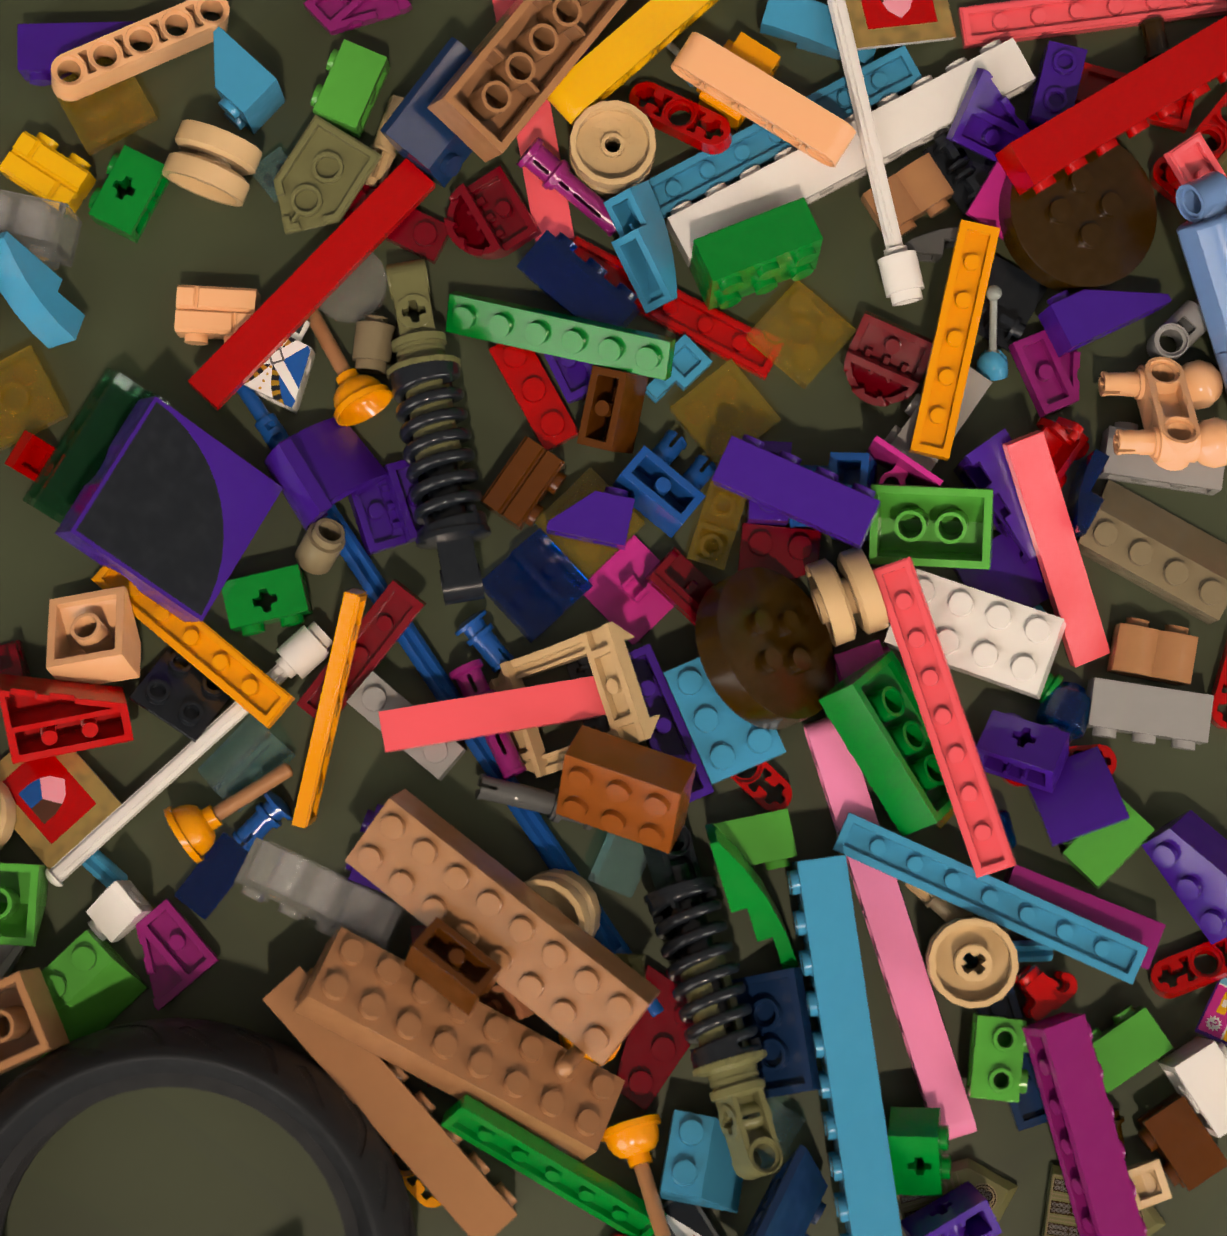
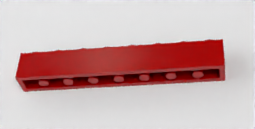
M1227 16L1009 143L995 154L1019 196L1032 188L1036 195L1057 182L1054 177L1055 174L1062 170L1066 172L1067 176L1088 164L1085 158L1087 155L1095 151L1097 156L1100 157L1117 147L1119 143L1116 138L1124 133L1127 134L1129 139L1150 127L1147 122L1149 118L1157 115L1159 120H1162L1180 109L1178 101L1186 96L1190 103L1211 90L1208 83L1216 78L1220 85L1226 82Z

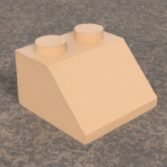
M125 586L49 599L46 669L55 680L107 684L140 678L141 641L128 590Z

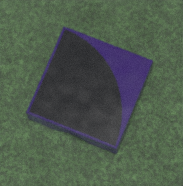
M156 396L138 400L109 446L101 468L83 487L55 534L100 565L122 574L141 593L182 621L202 622L283 487Z

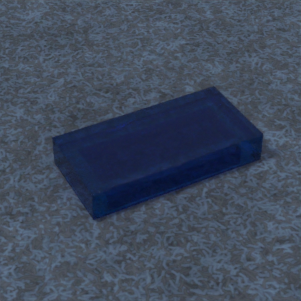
M223 832L204 856L205 860L197 865L174 896L204 920H207L251 865L256 856L246 851L235 839L226 832Z

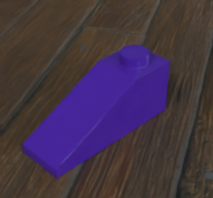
M135 21L17 24V70L25 81H29L30 84L49 86L51 85V65L57 56L131 25ZM99 58L98 60H96V63H99L107 58ZM64 73L60 76V79L66 80L76 74Z
M1084 289L1070 295L1069 291L1065 290L1046 301L1049 306L1038 315V318L1058 357H1061L1158 312L1172 300L1169 294Z

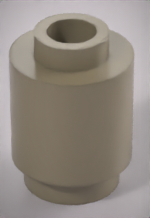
M365 315L364 321L356 322L352 360L355 361V369L358 372L384 375L386 374L387 366L391 365V342L394 340L395 326L388 324L387 317Z
M322 518L309 526L295 552L296 561L303 570L314 575H323L331 570L345 546V531L341 524L330 518Z

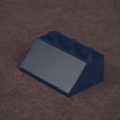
M453 37L450 38L380 129L404 160L406 158L409 159L433 182L445 188L452 177L458 174L462 164L472 152L457 135L427 108L472 54L468 48Z
M800 1144L772 1177L743 1236H810L806 1233L810 1223L815 1225L826 1208L827 1204L821 1200L828 1185L806 1147Z

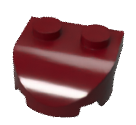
M498 166L469 186L462 183L449 198L451 202L447 211V217L444 218L446 231L456 246L476 258L485 260L501 259L542 234L506 171L501 166Z
M865 311L844 361V372L846 373L851 390L858 398L875 406H889L890 404L908 399L918 388L928 366L933 340L869 311Z

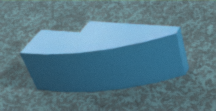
M768 0L761 22L760 33L797 43L796 48L841 61L828 5L816 0ZM876 49L857 51L862 67L873 62Z
M649 180L603 202L620 236L611 244L645 313H649L677 298L676 271L668 230L659 203Z
M7 231L0 233V293L14 313L48 349L76 340L85 315L58 292L62 279Z

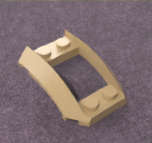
M614 622L603 624L592 631L584 632L539 651L500 664L501 671L498 677L491 679L489 683L490 689H495L496 692L524 688L523 679L587 657L611 731L606 733L639 743L651 738L660 715L649 717L625 641L634 638V636ZM538 728L509 732L522 763L527 769L526 771L534 773L536 778L563 769L564 756L569 746L546 754ZM503 745V749H504V752H505V755H506V754H507V751H506V749H505V747H504V745Z

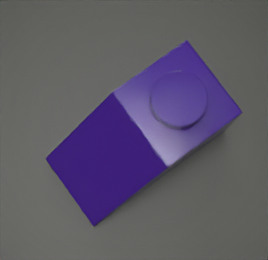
M605 487L604 492L594 491L549 520L546 528L547 534L625 550L635 499L628 498V491L614 487Z

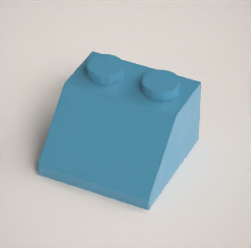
M218 26L213 32L215 88L221 98L218 104L225 111L224 116L237 129L242 130L245 126L255 134L286 102L277 79Z
M674 1110L669 1127L658 1191L660 1199L737 1213L743 1178L739 1177L733 1169L732 1159L726 1138L720 1127L719 1119Z

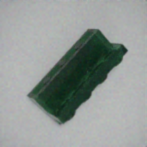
M107 367L22 501L61 524L83 487L101 468L109 446L138 400L156 396L168 405L170 402L142 388L120 372Z

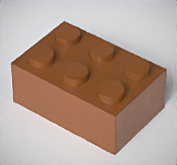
M582 725L564 756L556 814L670 853L686 822L697 764Z

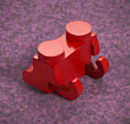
M1041 417L1036 426L1044 432L1060 488H1062L1067 481L1065 472L1074 460L1081 459L1088 452L1089 443L1087 441L1089 438L1083 433L1084 428L1075 421L1062 417L1052 421Z
M1027 964L1017 972L1015 979L1016 987L1026 998V1002L1021 1006L1022 1014L1026 1018L1040 1021L1053 1009H1059L1077 992L1078 984L1076 978L1070 973L1055 971L1054 977L1062 982L1061 987L1057 990L1056 987L1060 985L1057 981L1047 976L1036 965L1031 966Z

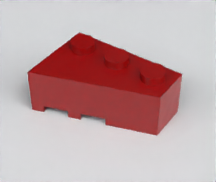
M0 674V705L12 764L134 740L123 687Z

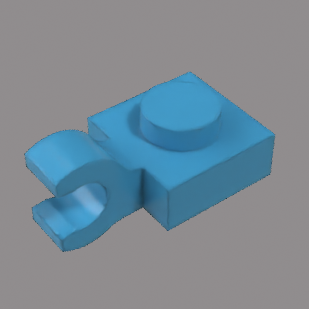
M684 334L675 343L671 377L666 381L655 378L646 387L645 394L656 404L674 384L684 392L712 365L713 361Z

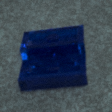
M1097 449L1082 460L1073 479L1066 507L1076 540L1086 534L1105 500L1091 492L1110 457Z
M541 528L514 549L506 560L482 579L486 595L530 643L535 641L593 587Z

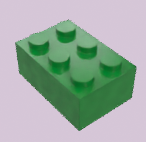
M803 197L694 239L690 271L708 311L716 307L727 309L738 304L744 296L752 293L763 295L775 289L780 282L790 278L793 281H798L811 275L817 266L823 237Z

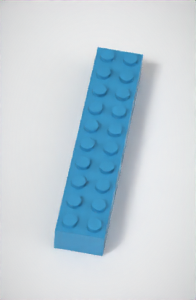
M846 855L792 862L793 870L786 871L789 894L797 895L799 910L792 911L795 935H803L805 950L798 951L799 966L802 969V975L809 976L810 990L805 991L809 1015L810 1017H815L816 1030L812 1031L816 1058H821L822 1071H818L821 1088L818 1090L819 1096H822V1099H827L828 1111L821 1112L825 1136L828 1137V1140H833L834 1146L833 1152H827L831 1177L834 1178V1181H839L840 1192L833 1193L836 1216L839 1217L840 1223L845 1222L846 1233H840L839 1236H902Z

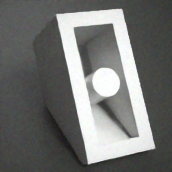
M116 880L86 911L92 919L88 925L100 940L105 941L108 938L111 943L119 942L136 927L139 921L153 910V907L130 880Z

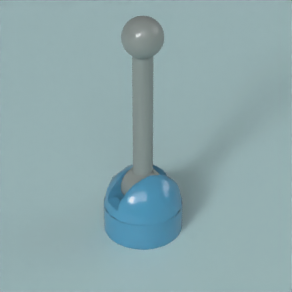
M991 285L986 290V296L990 300L989 349L979 356L976 365V371L990 381L1002 380L1008 377L1006 355L997 349L998 299L1002 295V291L997 285Z

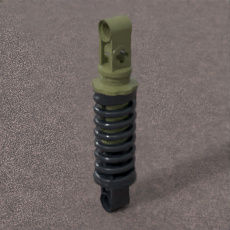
M425 259L386 264L391 300L394 303L399 337L391 342L392 352L396 354L398 363L387 369L386 375L391 382L392 397L396 402L400 403L396 408L395 415L397 420L403 424L399 431V437L403 443L407 444L402 455L404 460L411 465L407 469L406 478L411 484L415 485L409 495L411 501L418 505L414 511L413 518L417 524L424 526L417 534L416 546L420 549H437L441 569L439 574L445 605L485 599L474 543L491 535V528L488 526L485 512L476 510L475 503L482 500V492L478 489L463 490V485L478 480L479 472L473 468H459L463 464L475 459L474 450L462 448L461 443L471 439V431L465 427H457V423L467 419L468 411L463 407H453V403L459 402L464 398L463 389L452 386V382L461 375L460 358L445 353L444 346L447 344L446 334L435 330ZM417 311L419 322H412L409 312Z
M684 825L670 853L643 845V852L646 856L655 891L645 895L643 900L645 905H648L654 924H657L654 929L656 936L663 940H669L661 947L660 951L664 959L675 961L666 970L668 978L673 981H681L672 991L674 999L679 1002H687L679 1010V1018L682 1022L694 1024L684 1033L685 1040L688 1043L699 1044L700 1046L690 1049V1058L694 1068L692 1071L693 1076L708 1077V1081H710L712 1093L709 1096L711 1102L716 1103L720 1127L726 1138L734 1171L745 1180H754L775 1173L783 1161V1153L773 1125L772 1111L763 1090L766 1087L764 1078L759 1077V1070H757V1063L767 1057L768 1054L761 1045L759 1037L748 1039L757 1035L758 1027L753 1023L744 1025L742 1017L751 1014L752 1006L747 1002L738 1004L736 996L743 994L746 991V986L741 981L732 983L730 976L740 970V965L737 961L726 962L725 955H723L731 952L734 949V944L731 940L714 943L712 936L727 930L728 923L725 919L708 922L706 915L722 907L720 899H713V897L718 896V880L716 876L702 877L691 833ZM754 1150L761 1157V1167L757 1166L754 1162Z

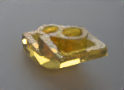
M711 480L687 555L688 559L725 569L745 506V498L714 485Z

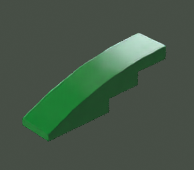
M713 823L705 825L731 913L747 908L757 942L773 937L783 970L799 966L780 912L761 878L740 850Z

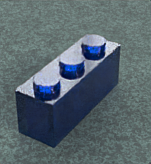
M546 230L516 266L519 271L572 316L627 328L640 312L639 307L634 303L638 296L621 282L615 287L604 277L608 271L593 258L589 257L585 262L576 255L574 251L578 246L563 233L559 232L555 237Z

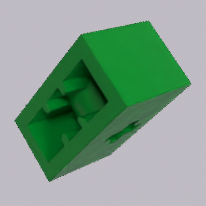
M124 145L120 154L115 153L107 166L106 173L108 177L103 187L96 188L89 200V216L96 224L132 242L138 243L170 182L162 175L165 164ZM133 188L135 191L132 196L126 194L122 197L120 195L122 190L129 191Z
M298 564L228 580L222 588L230 629L235 632L241 631L243 637L266 632L265 625L277 622L281 623V627L299 625L305 622L304 616L313 614L303 569ZM265 593H268L273 598H277V602L271 604V611L269 612L262 606H258V603L264 601Z
M891 1107L888 1142L896 1195L942 1196L943 1179H951V1155L943 1154V1150H949V1125H941L940 1108Z

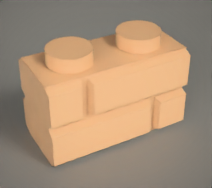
M178 285L174 323L175 332L179 337L184 338V343L190 345H208V339L224 340L225 343L261 306V295L257 289Z

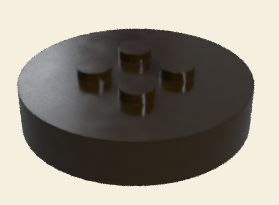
M1121 145L1100 157L1097 156L1095 151L1085 157L1088 164L1068 176L1064 170L1054 175L1057 182L1037 195L1032 188L1019 196L1010 179L1006 176L999 199V221L1004 237L1003 240L1015 262L1038 283L1060 292L1068 290L1069 293H1077L1084 289L1099 290L1127 276L1146 256L1156 230V200L1145 171L1133 155Z
M750 567L721 580L705 593L699 604L695 623L698 653L710 683L720 698L734 713L757 727L779 730L801 722L823 709L818 700L834 687L836 663L833 656L835 653L826 624L821 623L813 602L799 586L774 570Z

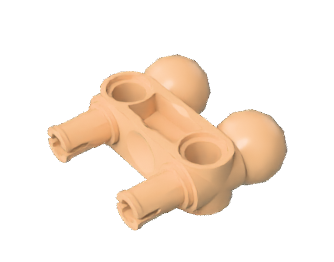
M1160 356L1153 357L1146 364L1139 365L1134 372H1101L1098 382L1100 396L1134 397L1137 401L1144 430L1116 429V435L1113 437L1115 455H1149L1158 466L1172 471L1182 470L1189 463L1195 462L1213 469L1227 465V420L1213 417L1198 423L1195 410L1211 407L1223 392L1221 374L1212 363L1195 360L1181 366L1175 360Z

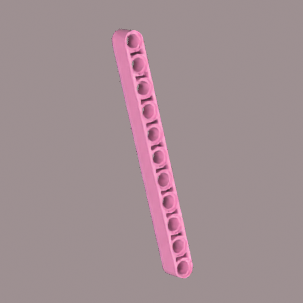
M825 717L803 724L807 743L837 836L848 813H852L879 826L863 773L831 720ZM846 856L847 867L925 1108H940L941 1125H949V1140L977 1132L974 1116L898 881L890 875Z

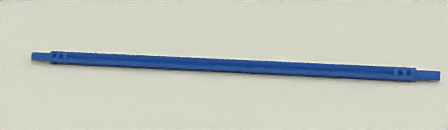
M243 385L237 391L256 420L254 426L260 432L271 451L279 442L290 437L275 413H269L255 390ZM333 504V507L327 511L328 516L325 518L333 519L343 527L345 531V546L340 554L364 591H367L366 594H368V597L374 604L388 587V584L335 504ZM412 622L398 642L437 701L463 698ZM485 737L464 740L486 775L504 780ZM512 777L506 780L519 783L516 777ZM507 805L549 870L554 868L569 870L581 876L539 812ZM600 905V927L594 938L612 953L633 954ZM656 998L647 1010L652 1017H655L664 1011V1008Z

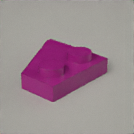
M307 0L303 3L305 9L331 36L403 15L412 10V5L408 0Z
M1045 330L1013 342L1008 346L1040 418L1079 401L1080 382L1077 378V371L1080 368V352H1077V349L1058 357Z
M169 898L165 899L136 924L139 942L144 952L143 960L147 975L149 974L153 990L154 1006L158 1011L162 1010L220 960Z

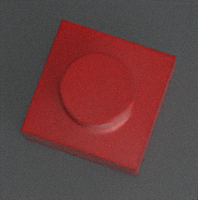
M24 430L4 464L41 485L61 451Z

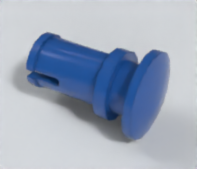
M482 610L463 621L454 634L458 636L464 632L469 639L466 641L469 647L474 645L492 668L493 673L501 669V663L510 661L514 657L512 654L510 655L492 632L494 626L491 623L487 625L482 619L488 613L486 610Z
M271 790L264 794L267 801L265 803L259 802L255 806L256 812L237 831L235 830L232 833L233 838L239 845L244 842L242 848L248 852L272 828L278 829L282 825L281 819L283 817L290 821L293 819L294 813L289 805Z

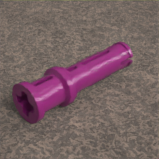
M538 137L516 164L520 168L526 167L543 181L542 187L546 190L549 189L551 191L555 189L610 237L616 231V228L603 204L605 201L569 171L571 166L568 165L569 162L567 160H559L543 146V140Z
M481 659L468 662L449 673L450 679L456 680L463 697L496 692L495 689H490L481 668L484 664ZM471 677L477 687V692H474L469 681ZM509 732L499 734L507 751L506 755L503 754L495 735L484 736L504 780L515 777L527 770L522 763Z

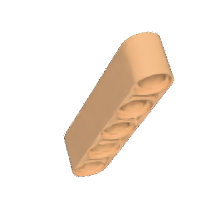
M187 0L60 54L51 65V86L53 92L64 101H76L214 42L213 32L218 26L227 32L230 11L228 1ZM212 12L219 15L220 19L210 21L202 15ZM178 27L183 29L185 33L180 36H173L167 30ZM142 42L149 45L150 48L146 51H137L132 48V45ZM106 57L112 59L115 63L105 67L97 64L96 60ZM69 72L76 74L79 78L73 82H65L60 79V76Z
M692 32L670 66L679 77L826 166L835 167L856 134L854 128L843 119L700 33Z

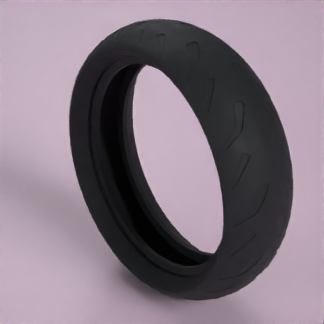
M164 1018L135 1021L111 1026L85 1035L50 1052L25 1069L0 1091V1236H3L6 1217L14 1193L24 1173L38 1152L58 1130L85 1109L106 1098L125 1092L159 1087L193 1088L217 1093L242 1102L279 1124L303 1147L324 1176L335 1198L343 1222L345 1236H416L410 1199L399 1166L386 1140L372 1126L359 1107L353 1104L344 1094L345 1091L330 1078L320 1065L297 1050L269 1036L240 1026L204 1019Z

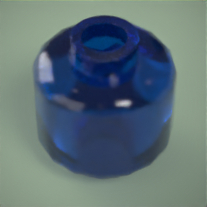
M1064 682L1062 685L1057 686L1041 702L1036 715V722L1041 725H1053L1069 733V743H1071L1072 740H1077L1085 735L1088 727L1091 698L1085 694L1086 690L1079 684Z

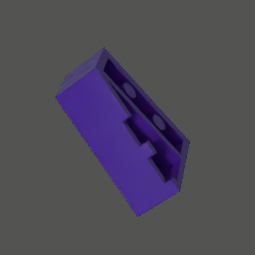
M1004 428L967 454L953 471L965 487L993 489V526L1000 535L1003 533L1006 537H1012L1024 554L1020 559L1026 564L1036 556L1002 446L1003 443L1012 440Z
M1189 810L1163 825L1141 846L1211 945L1227 937V839L1192 810Z

